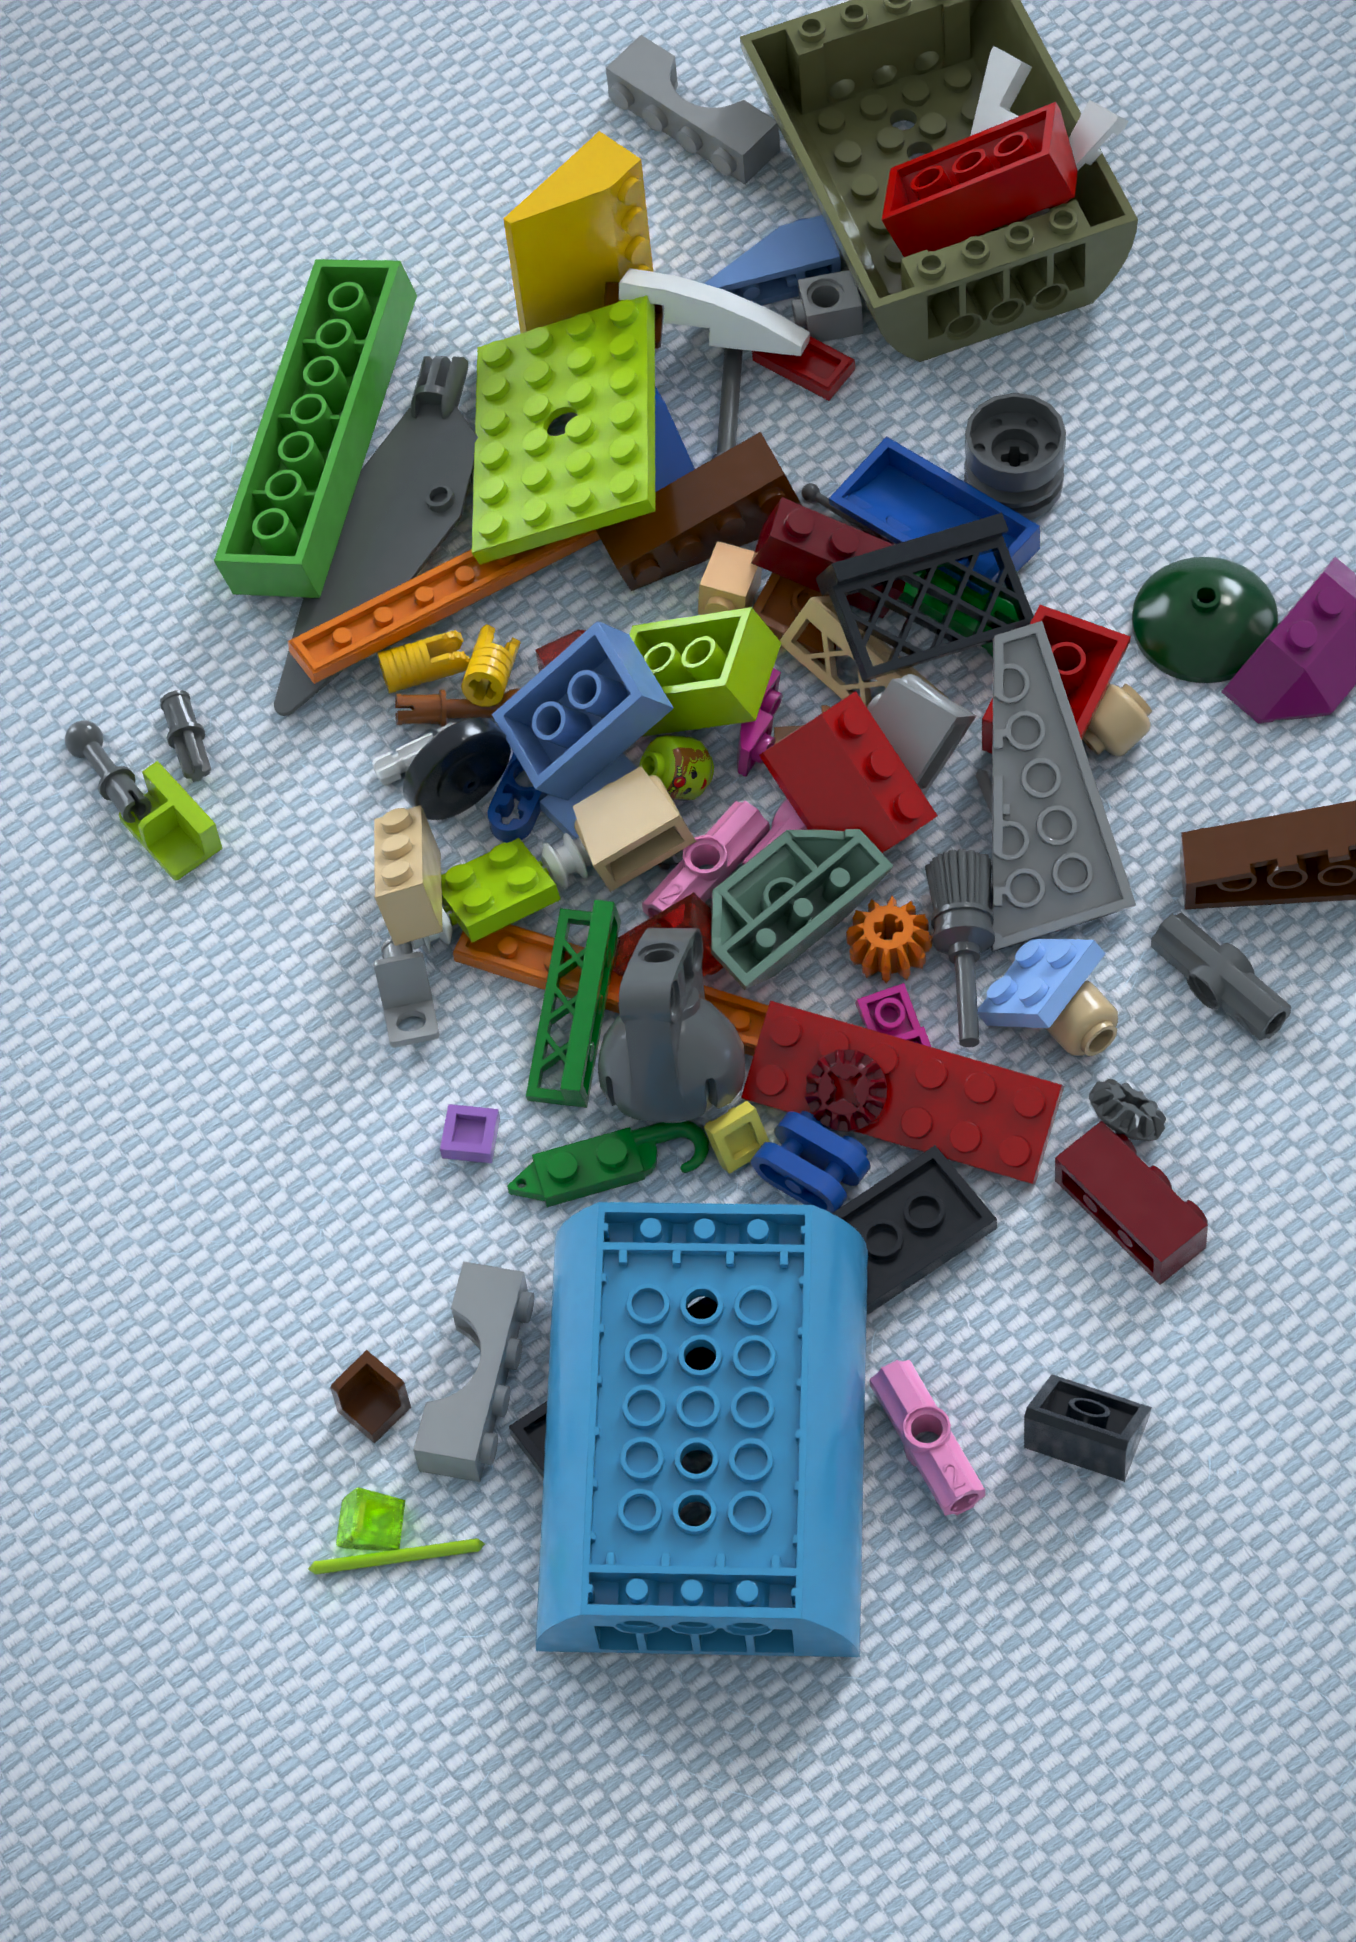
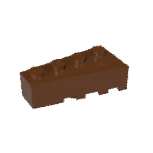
M759 432L656 491L655 512L595 530L629 589L634 591L709 560L717 541L741 547L758 540L763 524L782 497L797 504H802L765 438Z
M1356 800L1181 832L1180 866L1185 910L1356 900Z

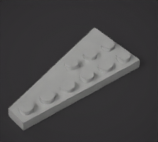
M1042 621L995 635L993 638L992 911L994 923L992 929L995 932V942L991 947V953L1136 906Z

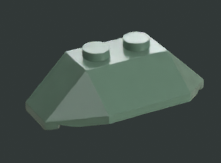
M845 829V831L786 830L713 889L711 954L744 990L776 976L848 917L892 870L894 865L860 829Z

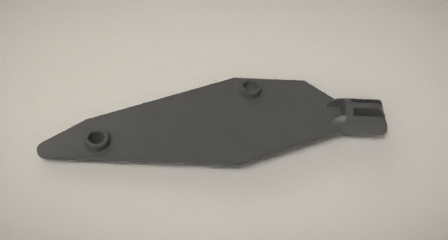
M430 356L423 357L411 406L361 469L320 598L303 597L292 639L415 578L460 521L474 470L475 442L478 439V436L458 410L469 368L468 361L464 357L453 356L452 361L447 356H436L433 359ZM288 651L274 701L275 711L281 716L291 715L343 670L314 684Z

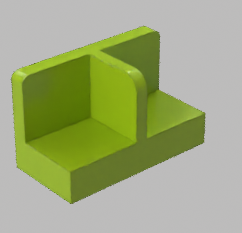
M156 761L142 771L148 790L144 796L149 799L152 805L149 815L139 820L134 812L131 811L135 818L134 823H127L122 818L120 812L119 818L121 823L173 880H179L223 848L215 822L159 761Z

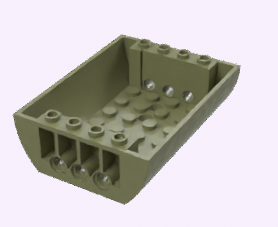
M850 0L740 37L741 49L746 62L880 333L896 351L906 357L922 362L1092 304L1107 289L1125 263L1133 246L1138 218L1103 153L1091 165L1085 163L1078 170L1075 197L1071 198L1067 203L1050 208L1046 214L1023 222H1014L1010 225L1005 224L987 231L984 235L970 237L965 241L937 251L928 252V250L903 257L882 222L890 168L909 161V158L914 154H927L970 136L989 55L993 46L1032 66L1010 111L1021 116L1056 102L1061 110L1069 139L1081 116V112L1021 0ZM903 120L915 124L907 130H900L892 126L894 123Z

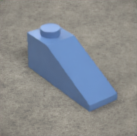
M823 215L809 219L802 218L793 223L779 226L704 284L726 290L762 306L799 296V279L841 272L840 254Z

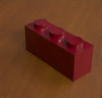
M782 497L762 526L751 564L820 592L815 578L832 563L894 544ZM901 579L894 581L888 596L897 600L903 593L906 582ZM883 585L874 587V589L881 592ZM859 592L846 596L849 605L867 613H872L876 603L874 600ZM883 606L879 618L883 619L890 609Z
M1100 1121L1055 1157V1182L1159 1285L1164 1283L1206 1248L1208 1221L1203 1211L1190 1200L1184 1202L1172 1190L1169 1179L1158 1167L1154 1165L1148 1167L1137 1156L1134 1145L1126 1135L1114 1133L1106 1124Z

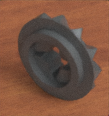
M1107 1079L1105 1082L1097 1081L1089 1093L1090 1103L1097 1116L1109 1128L1119 1134H1124L1134 1140L1153 1141L1157 1140L1165 1129L1166 1117L1163 1112L1158 1110L1157 1103L1147 1099L1143 1091H1136L1128 1083L1121 1085L1114 1079Z

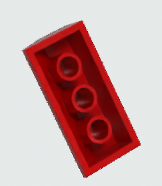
M1053 102L890 168L882 222L903 257L928 250V252L937 251L965 241L970 237L984 235L987 231L1005 224L1010 225L1014 222H1021L1028 215L1067 203L1071 198H1074L1078 170L1058 104Z

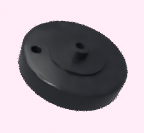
M481 717L466 719L447 727L433 737L411 762L403 782L405 800L412 808L421 805L427 820L447 819L471 808L491 791L502 777L508 765L511 747L506 740V735L495 722Z

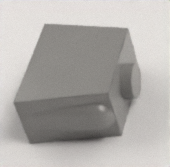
M913 674L892 679L885 691L876 695L867 706V709L924 795L977 716L946 698L924 680Z

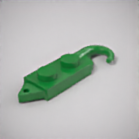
M691 1121L680 1123L659 1122L631 1130L630 1127L533 1154V1162L507 1185L508 1193L545 1201L546 1206L551 1207L645 1180V1177L651 1174L656 1167L658 1157L656 1144L677 1138H686L694 1144V1155L680 1167L683 1173H688L697 1169L705 1161L709 1152V1140L703 1129ZM522 1184L526 1185V1186L523 1187V1188L518 1187L519 1185H522Z

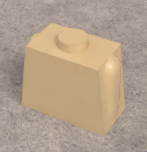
M641 766L618 780L605 785L601 790L572 806L577 818L574 823L575 831L585 847L593 867L610 892L696 842L661 779L655 775L648 776Z

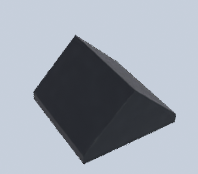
M1051 1374L1026 1408L1024 1415V1448L1125 1482L1152 1407Z

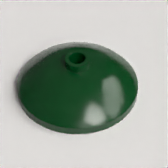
M1192 557L1164 566L1150 576L1140 588L1132 611L1133 635L1139 649L1148 661L1172 677L1195 683H1217L1231 680L1278 624V611L1275 599L1261 578L1238 563L1216 557ZM1207 599L1213 602L1202 603L1199 600Z

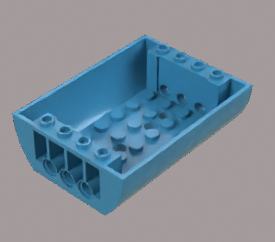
M598 1202L572 1215L559 1228L555 1237L536 1651L860 1657L868 1250L863 1237L853 1226L838 1216L814 1205ZM705 1296L714 1300L718 1307L716 1312L709 1318L697 1319L692 1317L687 1311L690 1302L697 1297ZM705 1347L713 1351L716 1356L714 1363L705 1370H695L689 1367L685 1359L687 1354L694 1348ZM693 1450H703L712 1457V1464L703 1473H690L681 1465L687 1453ZM691 1502L703 1503L708 1506L711 1515L704 1524L689 1526L679 1517L685 1505Z

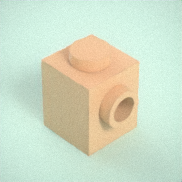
M717 541L699 584L698 614L703 615L752 607L755 594L758 592L761 584L762 568L751 564L755 551Z

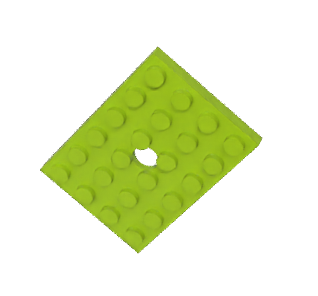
M647 295L632 300H622L612 305L581 313L565 320L537 327L530 331L477 347L475 434L478 436V439L475 442L472 554L479 564L655 512V305L650 304ZM567 413L578 414V416L573 417L566 424L564 434L550 436L547 433L549 425L560 415Z

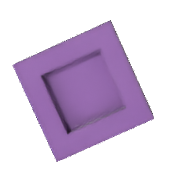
M448 1104L440 1145L442 1159L492 1163L500 1123L499 1110Z

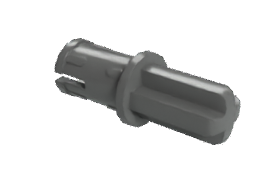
M174 690L168 692L160 699V706L169 728L167 741L169 746L176 750L183 776L186 779H192L193 782H198L202 780V777L209 775L211 771L202 741L205 737V731L203 726L196 721L189 693L183 690Z

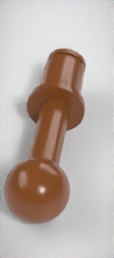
M516 688L505 692L502 700L490 707L473 704L467 699H446L445 689L439 690V694L431 695L396 694L395 708L412 709V711H397L395 713L396 725L439 724L441 728L446 725L447 719L493 718L492 714L520 689Z

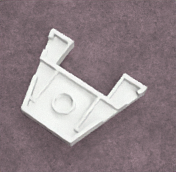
M993 46L989 55L970 136L1019 117L1012 113L1010 108L1032 66ZM1089 100L1069 137L1077 170L1085 163L1091 165L1101 155L1102 152L1099 149L1101 145L1112 134L1119 135L1126 128L1129 121ZM1046 208L1028 215L1023 221L1046 214L1050 209Z

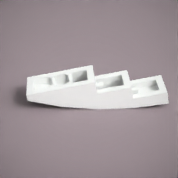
M629 268L619 282V300H632L647 295L650 304L664 305V323L710 328L709 346L801 356L810 341L809 331L764 306L720 288L679 276Z

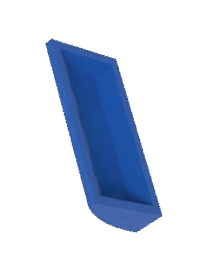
M887 436L829 497V504L895 544L1002 513L1009 530L1003 535L1016 572L1040 549L1039 525ZM993 552L978 556L973 568L974 571L994 582L1000 571ZM968 559L960 561L959 563L965 566ZM945 567L937 568L957 581L961 577ZM969 580L966 586L981 595L989 592Z

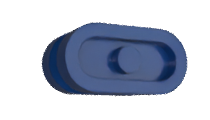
M801 1111L800 1113L787 1112L774 1129L775 1136L782 1145L764 1142L751 1159L752 1167L767 1183L804 1205H814L830 1213L842 1207L848 1197L840 1182L849 1186H857L871 1168L867 1158L868 1152L858 1140L850 1136H838L826 1129L820 1121L813 1117V1114L807 1111Z

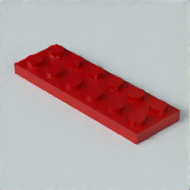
M770 1001L743 1089L742 1099L785 1112L800 1113L801 1111H807L812 1114L805 1099L806 1076L812 1071L818 1059L837 1049L860 1051L871 1057L882 1069L887 1082V1098L879 1116L868 1126L853 1132L921 1152H925L936 1145L948 1160L1029 1184H1036L1064 1090L1063 1085ZM833 1074L831 1077L835 1080L834 1084L837 1087V1092L833 1095L834 1099L828 1104L830 1105L833 1101L837 1102L843 1098L859 1107L860 1104L855 1099L857 1096L854 1094L853 1088L858 1084L857 1081L862 1077V1074L857 1079L853 1078L848 1082Z

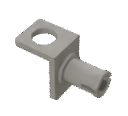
M390 938L381 947L383 959L374 962L390 1046L396 1048L438 1039L440 1034L423 953H413L411 941L395 946L392 938ZM417 1016L426 1020L423 1027L415 1031L406 1032L398 1028L399 1023L408 1017Z

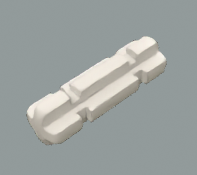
M449 723L441 728H438L437 732L440 733L441 731L455 723ZM430 732L395 749L397 754L393 756L388 752L374 759L372 763L378 780L383 785H389L401 779L400 773L407 772L418 752L435 736Z

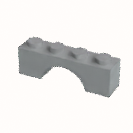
M640 35L606 67L608 94L616 106L623 110L628 109L638 115L653 130L666 133L678 141L687 152L697 153L708 160L723 175H731L743 184H746L780 152L779 126L776 120L747 101L742 100L725 107L709 108L694 105L683 99L676 92L678 81L675 56L643 35Z
M463 1261L451 1310L456 1330L475 1343L481 1352L480 1361L475 1374L462 1389L443 1399L426 1402L413 1449L420 1472L480 1482L485 1464H493L498 1446V1434L493 1433L497 1416L505 1417L510 1400V1386H505L509 1369L517 1370L522 1354V1339H517L521 1322H530L534 1306V1293L528 1292L524 1272Z

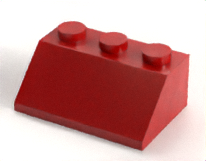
M1039 605L1030 624L1039 621L1043 622L1082 740L1127 650L1131 636ZM993 698L982 718V750L991 754L993 744Z
M856 691L759 754L761 760L808 830L845 831V829H860L881 853H884L938 816Z

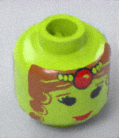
M668 735L656 737L648 744L639 763V767L641 766L648 776L655 775L661 779L672 800L688 801L698 798L709 786L714 775V763L707 748L701 741L692 737Z

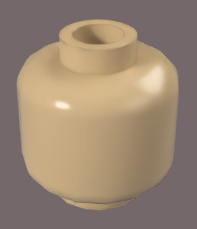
M1109 684L1082 741L1097 755H1100L1105 750L1113 756H1123L1149 732L1151 725L1148 715L1152 713V710L1146 701L1128 684H1124L1121 688L1117 685Z
M1085 981L1051 1027L1045 1029L1069 1054L1075 1056H1094L1104 1051L1114 1041L1117 1035L1118 1011L1096 986L1089 981Z

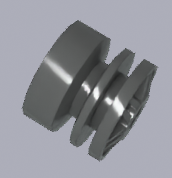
M1010 393L994 396L980 404L968 418L965 431L966 459L964 463V482L1029 520L1035 519L1051 510L1061 497L1064 483L1066 430L1062 416L1050 403L1034 395Z

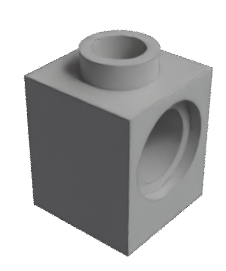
M850 270L798 280L799 299L791 300L796 325L805 327V330L810 332L811 337L821 342L863 334L862 304L856 282Z

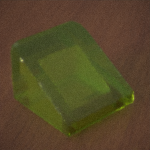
M360 1487L355 1488L341 1502L336 1546L345 1549L374 1551L400 1549L405 1500Z

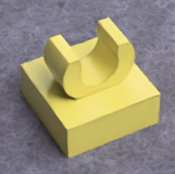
M748 1101L743 1102L737 1107H732L727 1113L705 1123L704 1126L720 1166L729 1174L750 1162L764 1142H770L756 1108Z

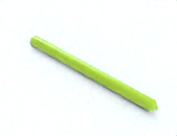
M475 1538L314 1561L308 1570L317 1575L479 1552L485 1543Z

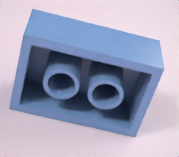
M597 621L498 708L492 716L506 735L507 742L534 788L568 801L674 707L630 635Z

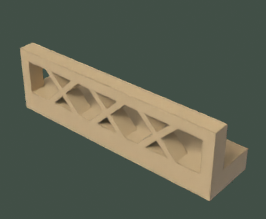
M830 595L811 597L780 639L781 646L842 700L854 692L852 689H860V698L867 707L872 700L870 687L884 686L887 688L892 679L902 678L907 674L918 676L945 696L913 667L875 678L877 681L870 682V680L863 682L859 671V683L845 684L839 679L835 656L849 655L853 660L854 658ZM810 622L822 632L824 649L822 653L811 654L797 642V639ZM870 635L866 649L872 665L875 666L887 662L893 649L885 642ZM834 643L842 650L835 651ZM817 658H825V665Z

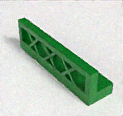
M594 900L592 912L560 908L526 1091L528 1101L583 1108L588 1106L621 923L616 905L612 901ZM570 924L590 926L586 948L579 953H576L567 942ZM566 951L571 958L563 963ZM578 966L581 970L578 992L573 998L567 1000L559 989L560 979ZM558 998L563 1005H561L559 1008L555 1010L556 1000ZM570 1013L573 1020L569 1041L559 1048L550 1036L551 1027ZM549 1044L554 1052L546 1057ZM561 1060L564 1064L560 1090L540 1088L543 1072Z

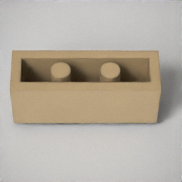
M421 805L409 809H393L382 817L374 819L375 900L392 941L397 946L443 932L441 853Z

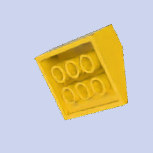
M600 131L503 218L520 334L537 327H543L574 317L581 313L602 308L604 306L606 282H620L629 268L654 272L641 158Z

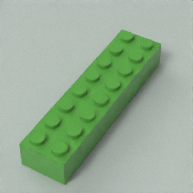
M315 259L214 559L217 568L233 594L320 598L417 299V294L401 261Z

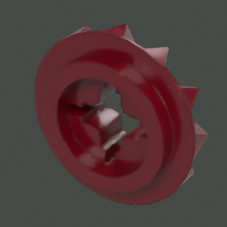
M837 1049L825 1057L819 1058L812 1071L806 1076L805 1099L813 1117L828 1128L842 1132L856 1131L871 1124L883 1110L887 1098L885 1075L880 1066L871 1057L860 1051ZM833 1074L847 1082L853 1078L857 1079L862 1074V1077L857 1081L858 1084L853 1088V1092L857 1096L855 1099L860 1104L859 1107L843 1098L837 1102L833 1101L830 1105L828 1104L834 1099L833 1095L837 1092V1087L834 1084L835 1080L831 1077Z

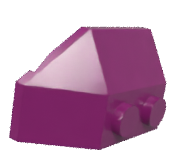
M1334 557L1221 693L1258 724L1273 722L1274 720H1294L1331 715L1356 685V574L1338 558Z

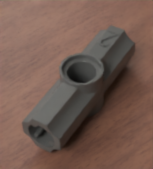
M1182 912L1177 915L1171 914L1166 918L1151 938V947L1186 977L1191 991L1204 1005L1211 1009L1221 1007L1258 1040L1270 1039L1281 1029L1283 1023L1290 1015L1291 1005L1255 975L1250 961L1238 948L1229 943H1223L1220 946Z

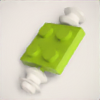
M568 833L563 834V845L556 849L547 842L544 843L541 854L542 862L537 861L520 838H517L509 843L499 844L490 852L465 864L451 867L446 873L441 875L442 903L445 906L442 907L443 932L411 941L412 948L415 950L422 947L426 954H430L431 942L438 938L449 945L453 933L452 926L457 923L470 941L475 942L561 900L556 884L567 888L568 876L575 872L584 879L587 878L586 867L592 865L591 859L580 838L573 840Z

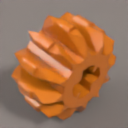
M891 895L887 905L880 906L871 898L868 904V912L855 910V914L852 917L853 926L848 927L846 941L850 947L849 955L853 965L862 964V972L866 978L881 972L882 980L887 984L891 979V974L898 973L907 981L911 975L910 967L923 969V965L926 963V953L930 952L932 948V936L928 932V919L925 914L916 915V907L912 901L902 907H897V902Z

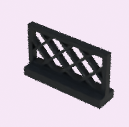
M1002 513L832 563L815 578L822 596L830 595L863 682L993 642L995 635L1030 624L1034 615L1003 538V535L1009 530ZM993 552L1000 570L995 582L973 570L978 556ZM968 559L965 566L959 563L960 561ZM945 567L961 576L953 595L930 583L937 568ZM926 572L923 579L917 576V574ZM901 579L918 588L911 608L888 596L894 581ZM968 580L990 592L983 611L960 599ZM883 585L881 592L874 589V587ZM859 592L876 602L868 621L852 613L847 595ZM926 593L948 604L941 624L918 612ZM998 596L1013 604L1019 621L1006 624L990 615ZM883 606L906 618L898 637L875 625ZM956 609L978 621L972 636L964 637L948 628ZM913 622L936 634L930 649L923 651L905 641ZM985 625L992 628V630L983 632ZM870 635L893 647L887 662L875 666L872 665L866 649ZM943 638L950 641L949 643L941 645ZM901 651L907 654V656L898 658Z

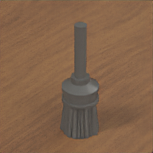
M958 849L957 851L949 850L948 852H943V854H937L936 857L932 858L930 864L925 865V871L934 911L931 915V926L934 929L932 945L937 951L949 955V961L955 964L959 1044L963 1047H975L980 1043L975 963L980 959V953L991 948L995 942V932L992 929L994 914L989 908L992 862L988 854Z

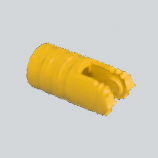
M488 624L480 629L461 684L462 693L466 699L473 704L483 707L496 705L502 700L521 641L513 637L504 647L492 643L495 628Z
M457 630L449 631L386 651L377 652L380 668L389 694L466 671L470 658L464 651L459 652L464 642L461 632L459 633Z

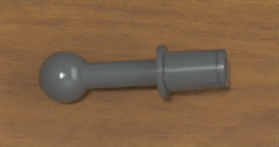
M87 720L73 723L65 734L66 748L73 756L86 758L100 776L98 790L101 796L113 802L127 823L135 822L131 811L134 812L139 820L149 815L152 808L151 802L135 784L134 773L128 767H116L102 748L103 734L101 729L95 723Z

